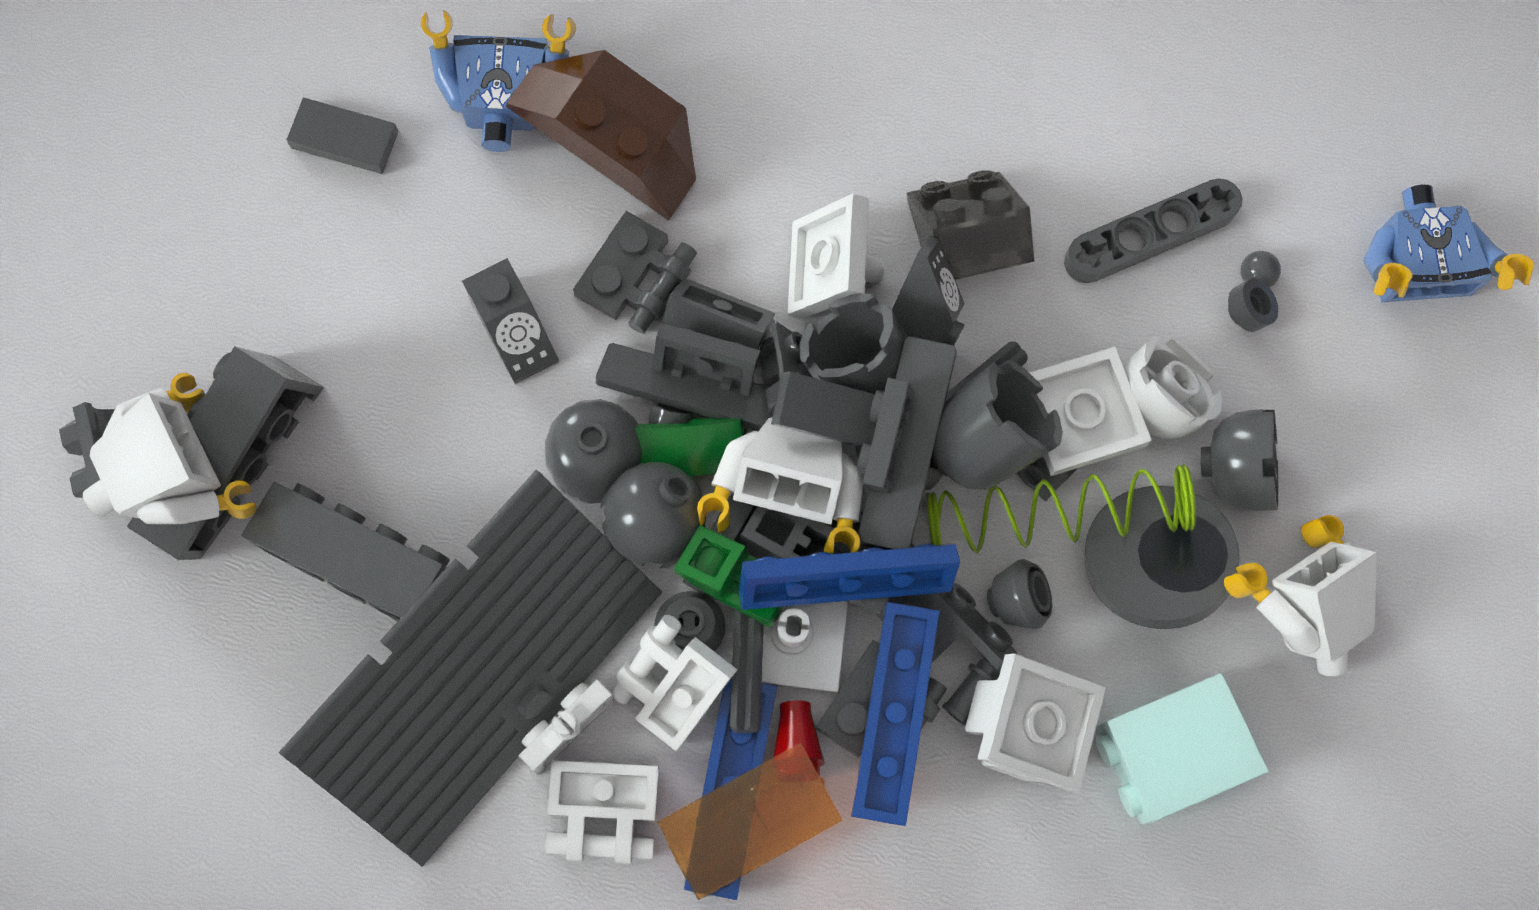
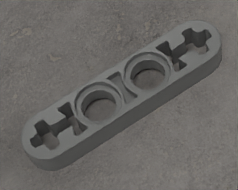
M1220 178L1209 180L1086 232L1075 238L1066 252L1064 260L1066 271L1078 282H1096L1218 230L1229 224L1240 210L1243 199L1241 192L1229 180ZM1212 196L1217 201L1224 199L1227 202L1223 211L1219 206H1214L1205 210L1201 217L1199 216L1198 210L1204 208ZM1168 211L1179 212L1187 221V229L1183 232L1170 231L1163 224L1162 215ZM1126 229L1136 230L1144 239V247L1137 251L1124 248L1120 243L1119 233ZM1107 243L1109 251L1099 256L1093 268L1089 262L1080 263L1078 261L1082 249L1088 255H1093L1102 251Z

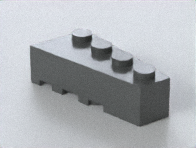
M236 346L217 363L213 372L215 380L206 395L193 404L187 415L221 484L219 488L214 490L216 495L224 494L225 488L234 481H244L249 485L255 480L258 481L269 465L266 462L267 456L265 454L268 448L282 436L288 439L299 424V421L292 417L305 397L314 402L324 389L322 385L275 356ZM235 496L232 499V503L240 505V498ZM227 510L219 511L217 518L187 524H146L140 518L132 517L127 528L177 560H193L203 557L232 516Z
M273 482L241 536L264 552L321 582L327 580L329 585L363 604L368 601L370 606L397 622L447 568L446 566L450 559L431 547L422 544L417 552L405 546L407 541L405 536L388 526L379 524L374 531L362 525L366 519L364 516L345 505L338 503L334 511L321 505L325 498L302 484L297 483L295 488L291 490Z

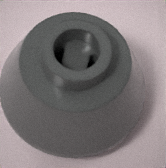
M1026 559L1015 561L995 576L992 587L987 591L990 611L996 618L1000 617L1006 625L1039 629L1043 627L1052 614V595L1048 580L1043 570L1037 564Z
M686 591L677 593L668 598L656 614L654 626L658 625L664 615H671L678 621L683 619L684 627L679 630L674 638L675 645L682 650L696 637L715 652L724 638L725 619L722 610L712 598L700 592ZM696 617L699 618V625H698V626H695V618H696Z

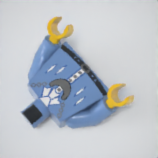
M443 10L446 26L439 33L432 31L429 27L428 14L425 12L421 18V27L427 36L433 38L434 45L430 46L429 49L435 82L450 108L463 114L467 127L483 129L481 146L484 149L492 152L510 150L512 130L530 131L535 127L505 107L506 103L533 65L569 57V51L565 49V43L575 35V22L572 18H567L566 32L563 37H559L553 32L554 14H551L544 19L542 24V32L545 38L454 35L453 43H449L447 34L451 32L453 27L451 15ZM547 39L551 42V47H548Z
M1427 184L1412 186L1402 192L1405 210L1396 212L1382 228L1376 231L1363 259L1365 267L1376 282L1373 293L1380 296L1381 303L1472 296L1491 281L1492 276L1498 277L1497 286L1499 289L1509 290L1513 287L1514 279L1520 280L1523 285H1529L1534 269V262L1528 256L1523 254L1508 255L1497 247L1478 225L1471 221L1468 210L1464 207L1436 208L1433 187Z

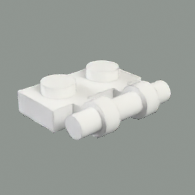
M664 615L657 626L649 627L640 640L641 649L635 658L625 661L618 671V682L612 689L611 694L617 702L622 704L629 703L633 696L644 703V707L635 720L677 752L736 673L737 669L696 637L684 650L680 649L675 645L674 638L681 629V624L675 617ZM656 663H659L669 671L660 684L651 675V670Z
M551 760L547 815L568 817L567 833H546L545 854L566 855V861H583L584 856L614 858L615 863L631 864L632 859L653 860L654 838L634 837V821L656 822L659 766ZM586 818L616 819V836L586 834Z

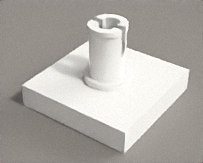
M852 193L793 221L788 315L802 319L829 309V304L852 294H865V285L871 287L873 284L876 285L881 281L885 269L883 259L866 254L868 198Z
M1116 347L1030 372L1043 387V390L1037 396L1044 404L1047 413L1055 409L1060 416L1063 431L1061 444L1044 456L1051 476L1146 447L1152 442L1140 408L1131 391L1128 377Z
M848 602L784 606L773 627L770 628L764 625L762 683L776 685L781 688L837 694Z

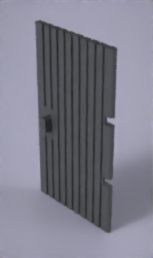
M538 470L531 474L469 542L467 547L479 557L475 563L467 569L455 558L380 640L384 646L393 652L381 665L367 654L279 751L281 756L310 777L315 783L339 800L421 867L424 866L519 757L518 755L526 748L521 743L523 738L541 721L545 720L548 723L562 708L560 704L564 698L590 676L662 593L634 563L616 551L608 538Z

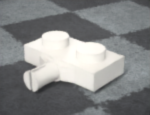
M597 679L589 687L582 682L561 702L560 705L565 710L558 712L559 716L557 718L554 716L550 725L543 720L523 738L521 743L526 748L518 756L533 772L539 775L551 763V760L557 758L615 701L612 694Z

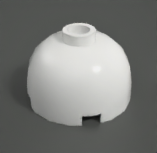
M1155 336L1131 356L1124 365V370L1149 434L1165 440L1188 437L1200 431L1221 413L1222 395L1220 390L1214 395L1212 394L1207 381L1214 376L1209 367L1193 350L1173 338L1166 344L1158 342L1161 336Z

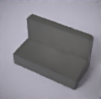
M685 279L678 284L669 296L662 323L687 328L697 333L729 342H736L759 350L760 345L770 331L775 313Z

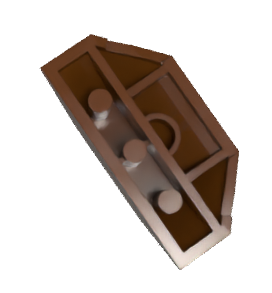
M606 50L533 65L506 103L505 107L668 221L696 181L686 107Z

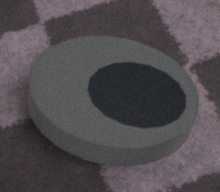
M1159 486L1173 522L1175 488L1172 486ZM1141 487L1134 489L1129 532L1124 538L1119 534L1109 505L1106 504L1093 520L1086 538L1085 568L1093 591L1113 613L1143 627L1174 629L1189 626L1207 618L1229 596L1224 586V579L1237 573L1236 567L1239 566L1237 538L1224 514L1211 502L1195 494L1196 526L1192 531L1188 529L1186 532L1181 527L1178 519L1177 530L1172 532L1169 529L1154 487ZM1129 491L1112 500L1123 530Z

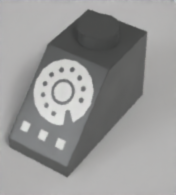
M930 235L917 253L892 311L908 337L911 336L955 346L965 324L957 321L965 303L940 240Z
M508 258L462 280L468 297L514 384L559 362L542 323Z

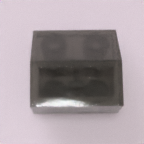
M976 171L971 173L968 179L950 183L933 181L921 186L920 190L906 193L921 248L930 235L939 239L955 280L1034 262L1030 207L999 171Z

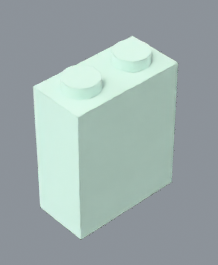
M1222 673L1096 726L1100 734L1096 738V745L1100 756L1109 768L1115 767L1123 785L1118 788L1120 800L1130 817L1137 816L1140 825L1160 820L1269 772Z

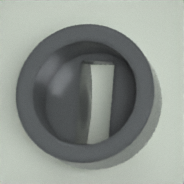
M654 402L648 424L689 423L692 413Z

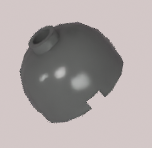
M602 399L583 400L565 408L552 422L545 440L546 465L556 485L570 496L579 498L580 501L589 504L601 503V499L616 479L626 470L639 465L641 462L642 449L634 429L638 426L636 419L620 405Z
M1257 409L1237 412L1223 419L1214 429L1211 446L1201 447L1202 477H1212L1216 493L1224 502L1239 509L1255 511L1277 510L1279 480L1276 454L1277 427L1275 410Z
M665 462L641 463L621 474L601 499L600 509L604 506L603 511L606 518L601 523L604 534L616 551L632 563L644 566L649 561L655 564H662L659 568H670L677 564L700 525L697 507L698 502L704 496L703 492L694 479L679 467ZM706 516L702 525L704 527L706 526Z

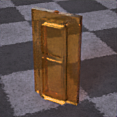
M799 743L662 818L657 823L675 857V862L688 880L697 899L700 900L843 820L824 787V779L818 776L802 744Z

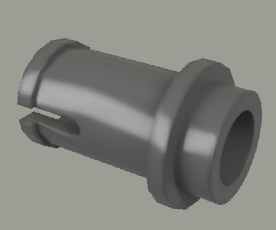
M983 658L976 665L969 664L967 668L971 672L949 700L942 705V708L950 716L966 726L977 682L979 680H997L1000 675V671Z

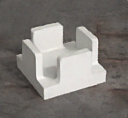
M1005 654L998 679L979 680L972 699L965 731L975 735H983L977 759L983 761L982 766L1021 780L1048 783L1068 791L1080 792L1106 687L1017 654Z

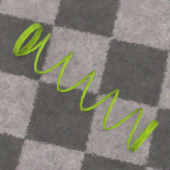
M1178 464L1175 468V507L1172 522L1165 500L1154 477L1147 470L1139 469L1134 474L1128 493L1124 530L1105 484L1097 475L1091 474L1087 477L1082 487L1075 537L1055 489L1048 481L1042 479L1034 491L1026 543L1022 538L1005 494L1001 488L994 486L988 490L977 549L972 542L953 495L945 490L940 495L937 504L936 493L934 491L931 494L928 492L926 500L931 544L936 546L942 545L940 518L945 495H947L956 512L969 547L978 554L983 547L991 496L993 491L996 490L1003 501L1020 545L1027 548L1031 543L1038 495L1043 484L1047 486L1055 501L1070 540L1076 543L1080 537L1085 496L1091 479H1095L1102 489L1118 532L1125 538L1129 532L1134 489L1138 476L1141 473L1149 478L1154 487L1169 529L1175 532L1179 519L1181 527L1186 532L1188 529L1192 531L1196 526V502L1191 473L1185 464L1182 466Z

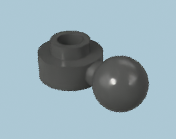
M1255 251L1249 254L1241 265V277L1244 283L1234 287L1229 293L1228 312L1231 319L1249 332H1256L1273 324L1278 317V303L1270 287L1278 281L1281 274V265L1277 257L1270 252Z

